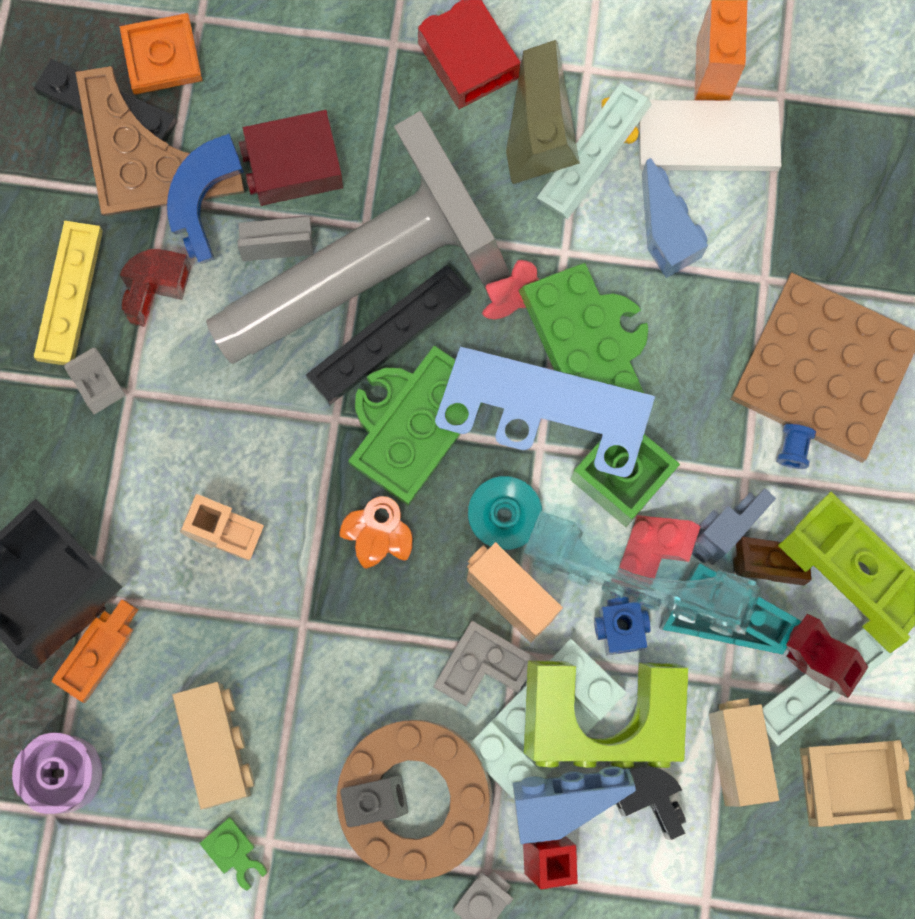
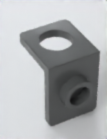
M401 775L345 787L340 790L348 827L394 819L409 812Z

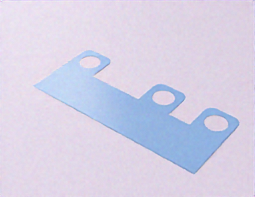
M460 346L435 422L441 429L466 434L473 427L480 403L504 408L495 436L496 441L501 445L519 450L531 448L541 418L603 434L594 461L596 469L612 475L627 477L633 471L655 396ZM461 403L468 409V419L461 425H451L445 418V411L451 404ZM514 419L524 420L529 426L528 436L519 442L511 441L505 434L506 425ZM613 445L623 446L628 451V462L621 468H612L604 460L605 451Z

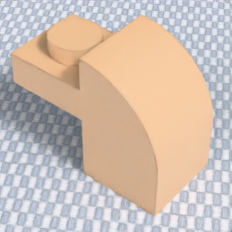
M196 494L180 533L210 548L215 547L249 561L264 525L231 512V507Z

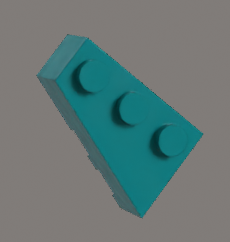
M695 563L659 628L670 632L783 655L792 630L802 621L703 564Z

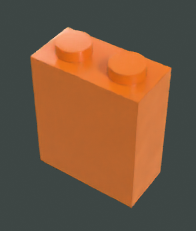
M710 0L697 36L694 100H731L746 63L748 0Z

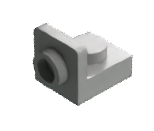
M494 871L489 877L480 872L452 910L462 919H497L506 905H509L514 899L507 893L511 885Z

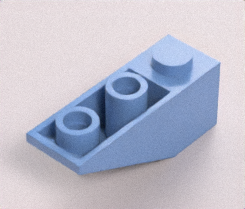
M650 158L646 160L642 172L647 249L667 278L701 259L708 247V240L702 227L698 224L694 225L689 217L688 207L683 198L679 195L676 196L670 188L669 178L664 169L657 167Z
M607 767L595 773L567 772L561 775V777L547 779L532 776L523 779L521 782L512 783L520 844L559 840L635 792V784L630 769Z

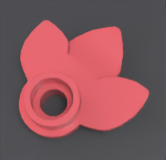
M518 260L514 265L511 277L486 285V291L492 303L483 310L482 314L488 319H501L509 316L518 308H526L518 290L527 284L540 280L537 278V268L532 262Z

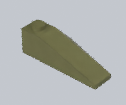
M556 40L523 51L506 148L510 178L513 184L580 164L560 52Z

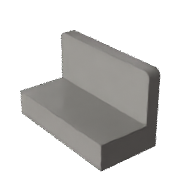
M310 216L238 223L240 239L237 240L242 261L314 254Z

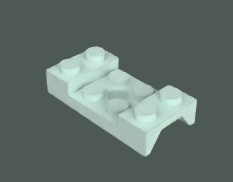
M572 639L550 660L566 661L576 666L574 711L576 721L585 735L627 693ZM527 685L470 743L476 750L475 753L479 757L485 771L513 800L512 783L521 782L523 779L532 776L545 779L555 768L536 766V761H533L524 754Z

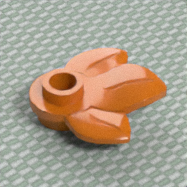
M378 496L367 503L365 509L348 514L341 525L340 537L351 541L356 540V556L365 569L378 564L386 557L388 552L398 559L405 561L412 550V532L400 520V507L390 497ZM377 509H386L389 513V519L385 522L378 521L375 517Z

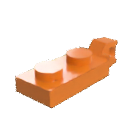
M121 599L112 614L104 611L99 618H96L90 624L51 682L82 703H86L130 640L129 637L134 630L128 625L139 609L126 600Z

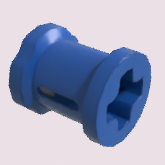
M785 424L782 430L785 434L782 453L777 456L776 462L795 469H807L810 463L807 459L811 440L816 436V431L803 425Z

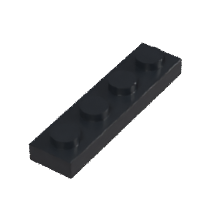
M51 59L34 87L37 94L83 115L75 73L78 71ZM120 91L135 118L152 134L166 142L177 123L175 116Z

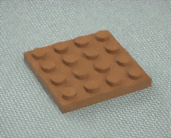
M791 272L730 400L782 425L797 424L810 427L816 431L814 440L863 463L867 460L915 353V330Z

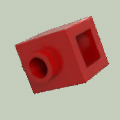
M565 836L559 840L523 844L524 874L540 890L578 884L576 844Z

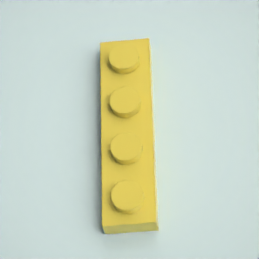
M64 221L34 353V358L38 362L65 365L75 359L103 233L100 226Z

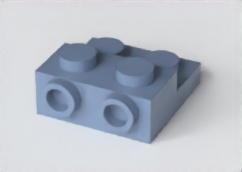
M764 488L757 496L750 492L734 509L727 506L720 514L714 509L699 524L701 527L692 555L702 563L708 561L711 565H714L733 548L775 501L776 497Z

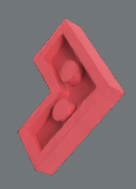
M637 515L614 585L623 590L650 594L661 559L689 562L701 526L689 520Z

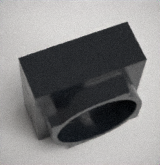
M34 499L0 531V640L16 658L37 670L66 641L74 638L88 627L106 609L104 605L122 586L51 511L37 499Z

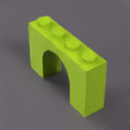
M528 660L524 754L533 761H536V766L552 768L558 767L559 761H573L574 766L592 768L597 766V761H611V766L620 768L634 767V762H647V765L650 767L669 768L671 767V762H684L688 668L676 663L639 662L637 705L631 721L619 733L611 737L598 739L587 737L576 721L574 711L576 666L566 661Z

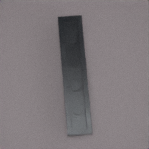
M448 265L444 266L307 373L308 381L330 406L470 296V290Z

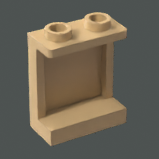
M900 740L800 748L809 826L824 827L838 824L911 820V811L914 810L915 801L912 789L907 787L905 771L909 770V757L906 749L902 748Z

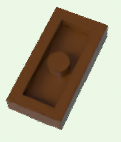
M742 536L736 543L737 556L733 558L734 574H739L742 577L802 586L812 581L811 568L805 572L778 546L781 542Z

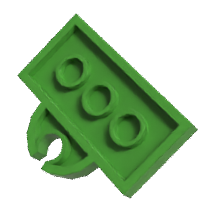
M585 263L527 284L518 290L555 371L644 393L630 361L641 354L647 343L648 324H640L634 329L633 333L626 332L620 325L621 316L631 318L641 311L637 304L625 296L613 293L600 295Z
M435 345L413 374L401 368H384L367 376V381L372 386H381L386 389L387 397L382 402H371L367 398L365 391L359 388L356 393L355 411L360 425L369 434L349 459L348 463L407 506L411 504L461 435L460 433L441 429L435 422L455 363L454 358ZM461 403L451 404L445 411V418L451 425H461L469 416L467 407Z

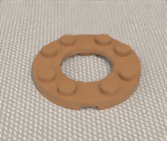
M425 720L395 722L375 730L359 742L342 768L337 786L336 800L338 818L343 833L350 846L364 862L377 871L394 878L425 880L451 871L474 852L481 842L490 821L492 790L488 773L485 771L479 757L475 753L476 750L471 744L450 728ZM407 760L424 762L437 769L446 780L451 796L450 810L443 825L432 835L420 839L405 838L391 831L384 821L355 827H348L346 824L340 790L345 787L382 780L384 774L395 764Z

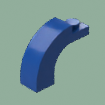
M230 134L210 140L191 152L178 167L168 192L167 215L171 232L178 235L187 231L188 237L183 238L190 259L196 257L200 264L215 260L201 222L202 201L206 193L215 184L244 173Z

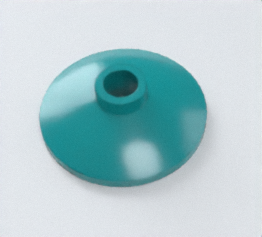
M509 476L495 477L481 484L473 493L468 506V521L474 535L485 545L491 547L496 542L503 550H514L530 542L537 534L542 521V505L537 493L526 482ZM500 510H508L511 513V519L507 522H502L498 519L497 514Z

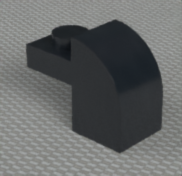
M645 766L630 769L636 791L616 803L621 816H628L650 806L665 839L673 840L686 834L682 827V824L686 823L684 813L677 801L671 803L669 796L682 791L681 786L674 777L655 767Z

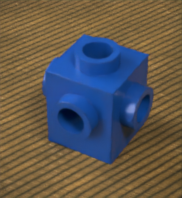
M629 597L606 600L607 606L602 607L599 610V617L594 618L597 640L604 641L606 656L646 649L648 646L645 633L651 632L648 611H641L640 602L630 603ZM617 620L624 621L627 625V630L620 629L617 625Z

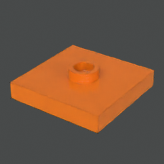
M188 13L119 26L134 95L203 81Z

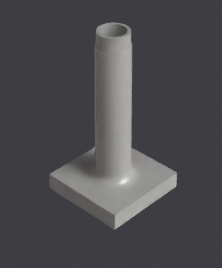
M421 111L394 126L421 177V185L417 192L227 305L223 311L206 320L213 339L231 364L240 361L250 354L259 352L446 245H456L464 251L485 290L487 284L511 277L494 236Z

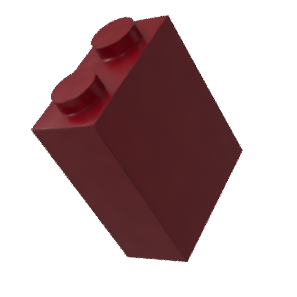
M327 110L242 127L245 140L239 141V147L243 163L250 162L252 173L246 174L250 195L257 194L261 206L343 189L342 174Z

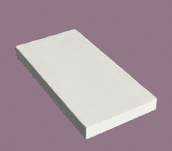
M650 100L652 105L638 123L639 170L644 169L646 160L650 158L657 167H662L664 170L779 171L781 168L778 101Z

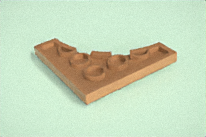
M111 66L75 72L101 215L109 216L167 206L168 192L172 179L178 167L190 153L169 146L147 130L135 118L121 95L114 69ZM239 174L218 182L206 193L203 200L245 193L242 175Z

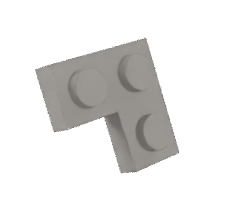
M471 621L433 688L465 707L468 705L485 674L519 693L527 679L528 660H537V658Z

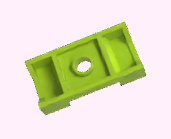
M829 492L778 546L805 572L812 566L818 569L868 618L862 627L888 653H892L911 638L908 633L915 626V571L836 495ZM858 561L867 566L869 575L861 570Z

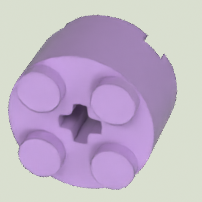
M47 733L33 739L16 757L12 771L13 786L18 796L36 812L44 814L70 813L84 807L93 800L101 784L102 764L95 747L84 739L62 733ZM64 769V777L59 779L52 778L53 770Z

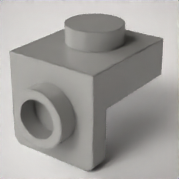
M96 348L88 350L64 365L65 370L77 386L93 414L98 413L126 396Z

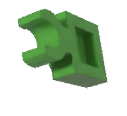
M229 817L199 843L223 874H226L234 867L237 871V882L246 891L252 887L246 879V872L249 868H255L262 877L268 873L266 866L262 862L251 860L247 855L256 846L232 817Z

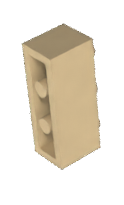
M214 682L172 694L200 810L250 797L249 788L254 787L255 783L249 763L245 765L242 763L239 750L245 748V743L240 726L233 727L230 712L236 709L230 688L224 690L223 684Z

